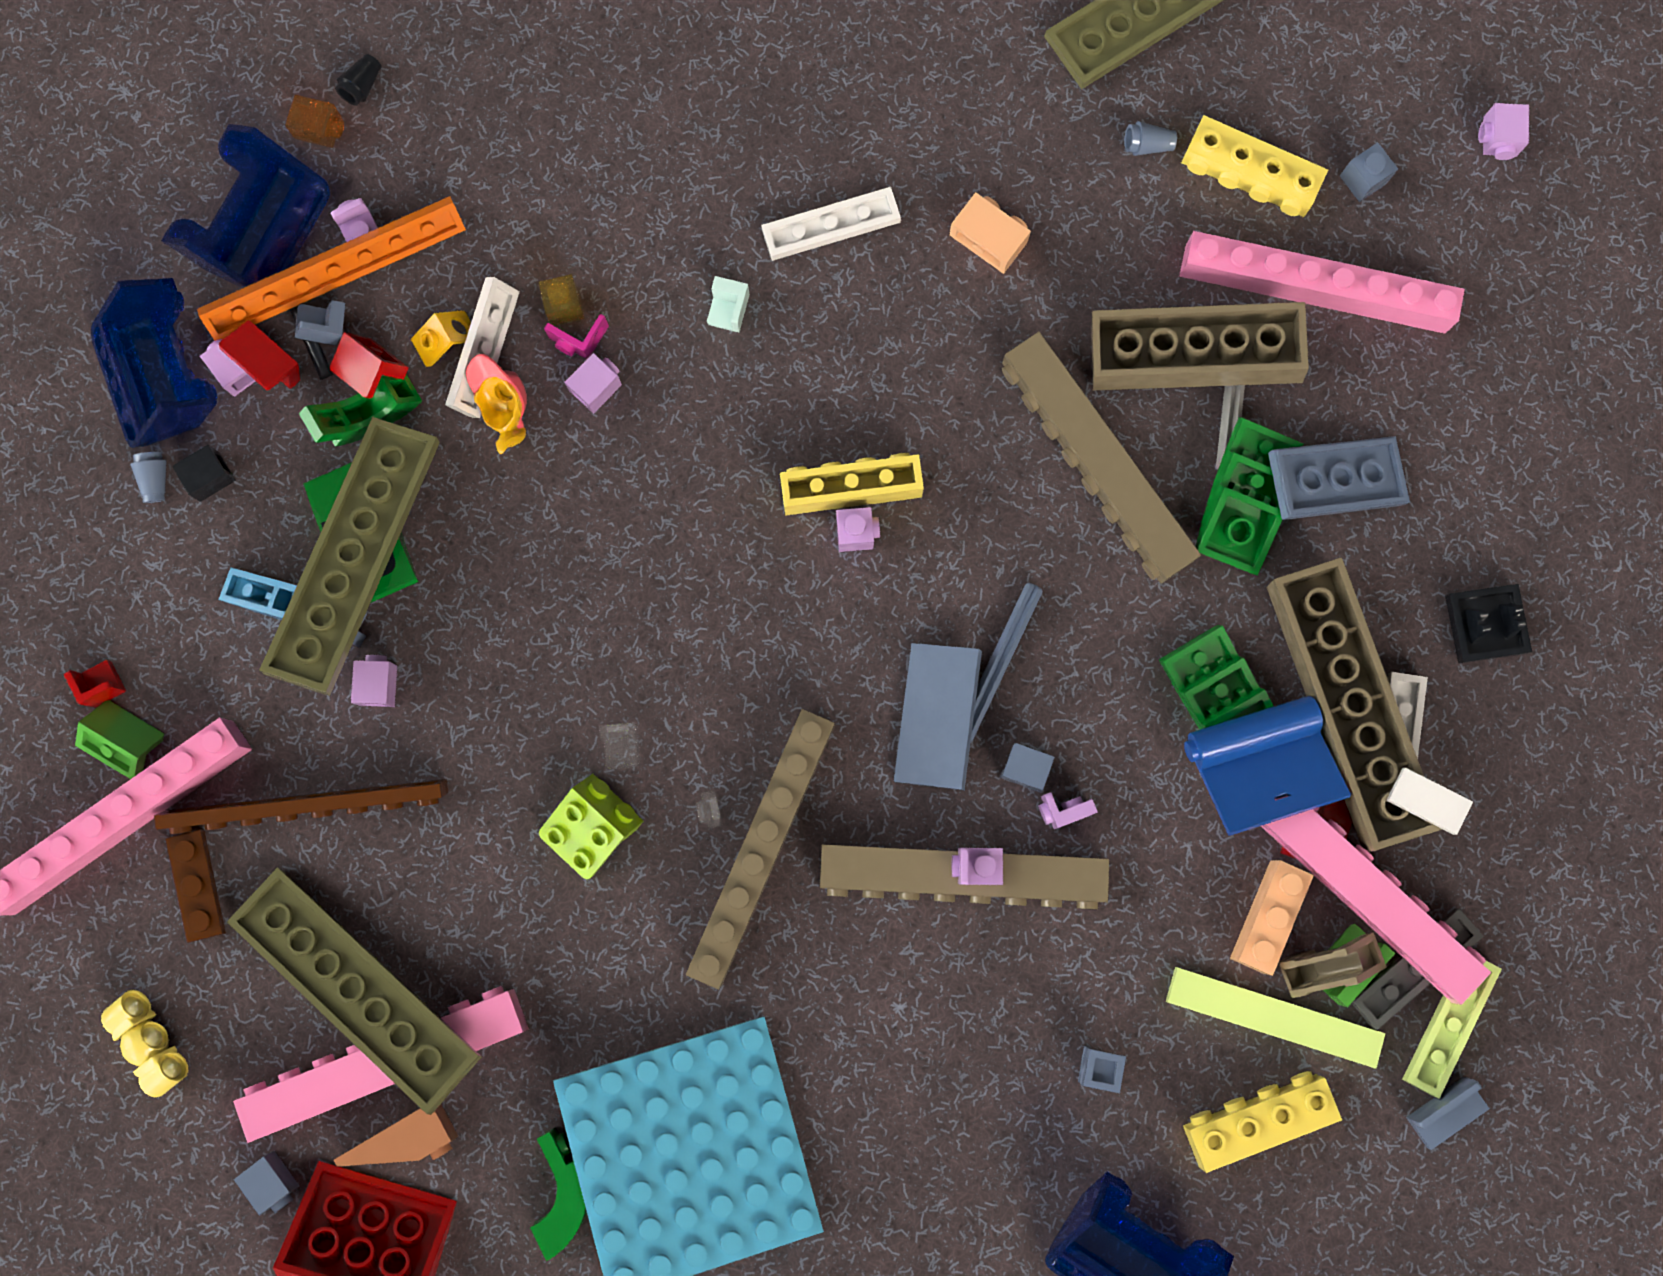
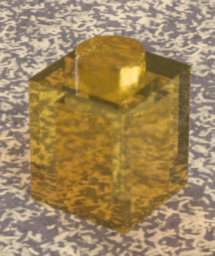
M572 274L538 282L545 313L551 325L556 326L585 319L578 287Z

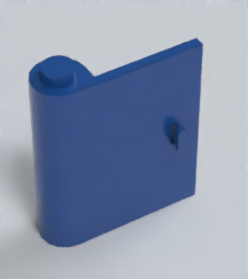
M1305 696L1188 734V741L1184 742L1186 755L1190 762L1196 763L1228 836L1351 796L1320 733L1323 727V717L1319 705L1312 696Z

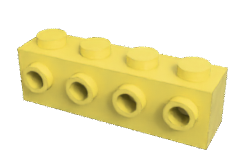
M1203 115L1181 162L1187 165V168L1194 174H1207L1218 179V182L1226 188H1239L1248 192L1249 196L1255 201L1273 203L1280 206L1281 211L1287 215H1300L1302 217L1312 207L1328 172V169Z
M898 453L891 455L887 459L880 460L868 457L858 459L855 463L842 465L840 462H830L821 465L819 468L807 469V467H793L787 469V472L780 473L785 516L922 498L924 490L919 454Z
M1311 1071L1303 1072L1290 1078L1292 1084L1281 1088L1277 1084L1269 1085L1257 1091L1258 1097L1245 1101L1244 1097H1239L1224 1103L1225 1109L1212 1114L1210 1110H1206L1190 1117L1191 1123L1183 1125L1199 1168L1208 1173L1342 1121L1326 1078L1317 1074L1312 1075Z

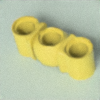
M129 990L103 1011L101 1022L103 1027L112 1034L114 1041L121 1039L120 1048L123 1057L129 1063L139 1066L133 1073L139 1077V1085L144 1093L151 1097H160L187 1076L188 1064L185 1058L177 1053L176 1046L168 1048L169 1038L166 1029L162 1025L151 1021L156 1014L151 1010V1004L146 995L137 990Z

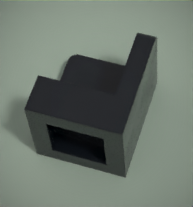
M209 445L204 446L173 465V470L188 495L200 502L236 481L221 454Z

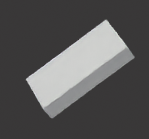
M1402 768L1386 800L1453 835L1458 834L1473 801L1407 768Z

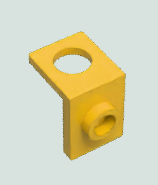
M465 311L434 313L411 338L425 366H433L453 344L465 343L471 321ZM452 320L460 322L465 327L466 334L457 332L452 326Z

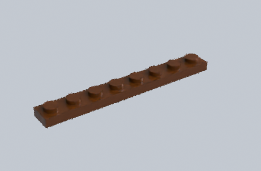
M447 779L171 809L154 815L156 830L169 828L170 834H178L192 831V826L204 824L205 830H214L227 827V822L240 820L241 826L263 823L262 818L275 817L276 822L298 819V814L311 812V818H321L333 815V810L346 809L347 814H357L369 811L368 806L382 805V810L404 807L403 802L417 801V806L438 804V798H442L448 793Z

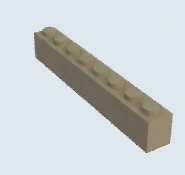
M1037 332L1006 353L1002 362L1004 366L1002 372L1011 385L1017 384L1024 393L1022 400L1026 407L1032 413L1037 411L1044 421L1041 425L1046 435L1051 440L1057 439L1063 447L1061 453L1064 460L1071 468L1076 466L1083 475L1081 479L1083 486L1090 495L1094 496L1096 494L1104 504L1101 507L1102 512L1108 521L1112 524L1117 522L1124 532L1121 536L1125 545L1132 552L1137 550L1144 560L1142 567L1146 574L1152 580L1157 578L1160 584H1162L1201 556L1199 551L1040 332Z
M801 710L686 972V976L718 990L722 987L835 727V723L806 710Z
M822 845L820 888H827V896L848 897V890H863L862 897L884 898V891L898 892V899L919 900L920 893L934 894V901L955 902V895L970 896L969 903L991 904V897H1005V905L1027 906V899H1041V906L1062 907V900L1077 901L1076 908L1098 909V902L1108 903L1109 859L1003 854V885L958 884V877H952L951 867L952 855H958V851Z

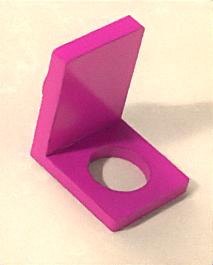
M600 314L583 342L547 323L544 330L549 339L556 342L555 347L564 354L572 357L576 353L588 359L609 325L605 316Z

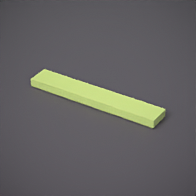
M1175 967L1166 998L1168 1003L1375 1069L1377 1068L1385 1038V1033Z

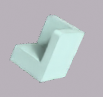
M715 276L711 288L713 300L707 323L711 326L739 332L750 295L748 284Z

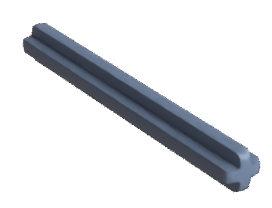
M1027 583L1024 586L979 681L971 742L978 731L1043 591L1037 585Z

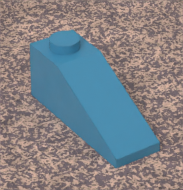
M230 567L218 600L282 620L297 585Z

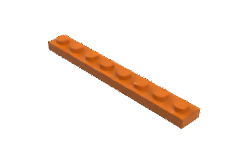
M449 196L198 308L197 312L214 341L224 339L248 320L254 325L466 229Z

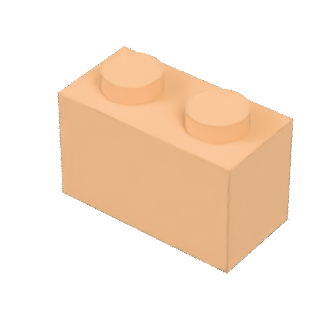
M975 192L952 222L950 236L1004 274L1027 244L1031 231L1027 229L1028 227L1022 219L1017 216L1010 217L1000 210V206L995 200L988 196L982 197Z

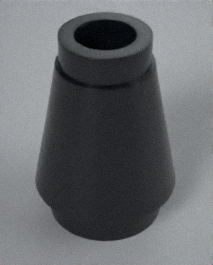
M365 54L337 78L338 84L335 90L338 95L354 106H357L360 102H365L382 68L380 62L373 56Z

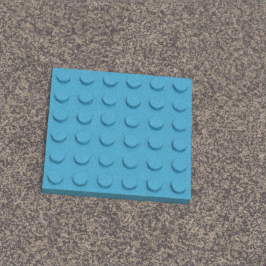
M759 1017L553 1080L603 1276H693L824 1232L765 1017Z

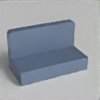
M1463 1077L1444 1090L1440 1099L1434 1097L1406 1118L1425 1146L1432 1150L1490 1108L1478 1093L1482 1089L1479 1082Z

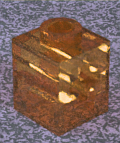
M294 95L285 126L294 139L333 148L336 138L342 136L344 121L334 104Z

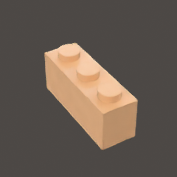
M1281 860L1270 861L1230 959L1260 973L1273 976L1314 875Z

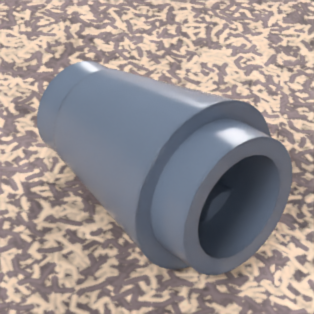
M1137 121L1136 124H1129L1125 132L1126 152H1132L1134 156L1174 151L1177 144V132L1175 130Z
M144 452L132 455L133 463L130 466L143 497V503L165 501L167 460H163L162 452Z

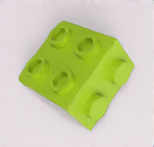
M591 774L569 791L541 827L539 836L582 878L590 879L618 845L634 833L644 821L635 813L630 805L624 803L613 793L603 780Z

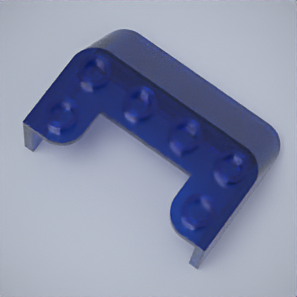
M229 124L219 140L218 150L223 161L240 174L208 229L190 219H177L171 223L161 241L204 270L243 289L291 267L327 204L330 189L325 179L255 127Z
M173 278L118 281L91 326L92 343L123 434L131 448L146 447L199 427L217 404V392L214 385L210 384L206 378H194V374L187 367L184 358L183 343L176 336L173 325L178 319L180 312L184 309V298L182 293L177 291Z
M1108 1171L1080 1196L1050 1245L1045 1257L1047 1267L1058 1276H1228L1234 1259V1255L1210 1239L1196 1240L1183 1249L1172 1242L1168 1236L1157 1232L1142 1222L1135 1214L1124 1210L1131 1201L1132 1191L1124 1180L1112 1175Z

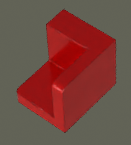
M105 660L82 673L72 670L64 673V677L77 703L80 705L96 708L103 702L126 692L110 660Z

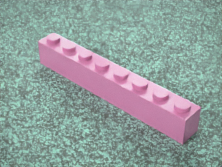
M1193 231L1185 246L1179 275L1184 278L1296 302H1305V304L1440 333H1446L1459 322L1465 290L1454 286Z
M218 718L0 870V916L18 914L154 819V815L165 811L251 751V746L234 721Z
M1319 807L1261 826L1451 1003L1462 1005L1491 974L1483 965L1486 960L1480 953L1470 946L1465 949L1457 942L1455 938L1458 934L1449 925L1441 920L1438 923L1427 914L1430 909L1423 901L1414 895L1409 898L1399 888L1402 883L1387 870L1381 872L1371 863L1374 858L1366 849L1358 844L1354 847L1344 838L1347 833L1341 826L1331 819L1326 822L1316 813Z
M502 986L482 993L484 1001L474 1005H470L469 999L448 1007L450 1014L441 1018L475 1051L529 1030L515 990L512 989L504 992ZM355 1045L346 1048L347 1056L335 1060L334 1055L330 1054L313 1061L314 1069L301 1074L298 1067L278 1075L280 1083L267 1087L266 1082L263 1081L243 1089L245 1097L233 1102L247 1143L395 1083Z

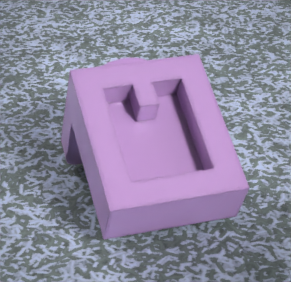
M361 198L344 201L337 209L331 212L346 242L378 228L370 210Z
M1051 792L1041 796L1043 803L1038 805L1045 824L1052 823L1054 830L1098 813L1093 800L1083 802L1081 796L1062 803L1063 811L1060 812Z
M958 848V855H952V877H958V884L1003 885V848Z

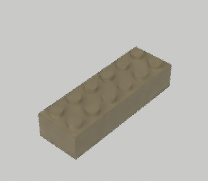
M1305 302L1092 311L1093 391L1303 383L1309 369Z

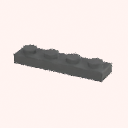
M1454 908L1441 920L1458 934L1455 940L1465 949L1468 946L1473 947L1484 937L1460 909ZM1399 956L1375 977L1351 1004L1372 1029L1378 1030L1424 990L1430 982L1402 956Z

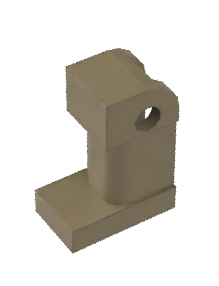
M1374 932L1360 935L1339 948L1318 953L1315 952V949L1292 954L1279 961L1292 998L1306 996L1312 992L1343 985L1345 987L1357 985L1386 968Z

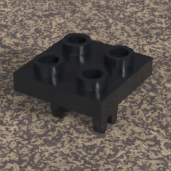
M1519 584L1450 593L1445 596L1458 664L1523 655L1532 652Z

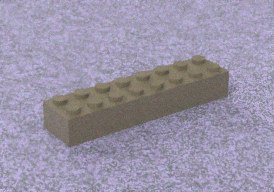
M1338 558L1274 579L1266 588L1306 696H1312L1321 710L1323 727L1320 733L1351 793V796L1344 800L1361 846L1368 852H1372L1442 830L1386 801L1402 768H1407L1423 777L1424 775L1343 559Z

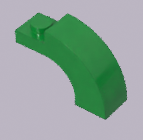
M407 374L404 380L382 375L372 399L365 398L358 393L337 402L307 405L301 410L299 415L315 443L332 441L334 446L337 447L363 439L372 417L394 423L416 408L422 402V399Z
M555 1127L539 1136L537 1141L556 1179V1200L551 1211L535 1221L530 1227L546 1262L555 1257L569 1244L587 1215L574 1160H571L569 1156L572 1152L568 1138L563 1132L558 1134Z

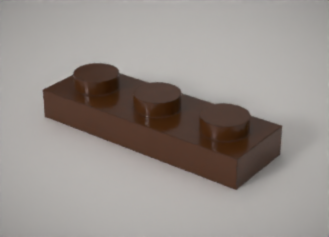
M197 830L166 838L187 943L226 934L205 831Z

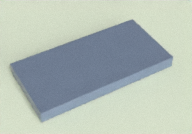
M1396 436L1274 449L1268 453L1282 520L1395 507L1410 503Z
M911 644L894 782L965 791L982 655L980 649Z

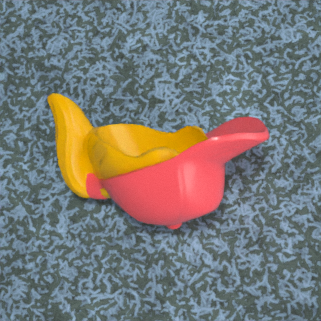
M485 354L476 355L467 366L466 378L474 394V401L480 408L484 422L500 433L499 439L496 441V448L499 454H503L507 448L516 446L526 436V429L522 421L527 404L526 390L520 377L515 372L503 371L492 358Z

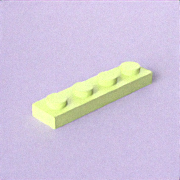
M1488 961L1483 965L1491 974L1462 1005L1451 1003L1444 995L1442 996L1402 1080L1435 1098L1440 1099L1502 970Z

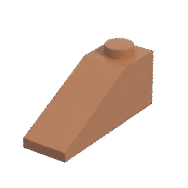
M441 1104L431 1115L426 1114L420 1108L334 1159L336 1166L419 1161L429 1154L432 1160H435L453 1149L449 1142L456 1139L458 1134Z

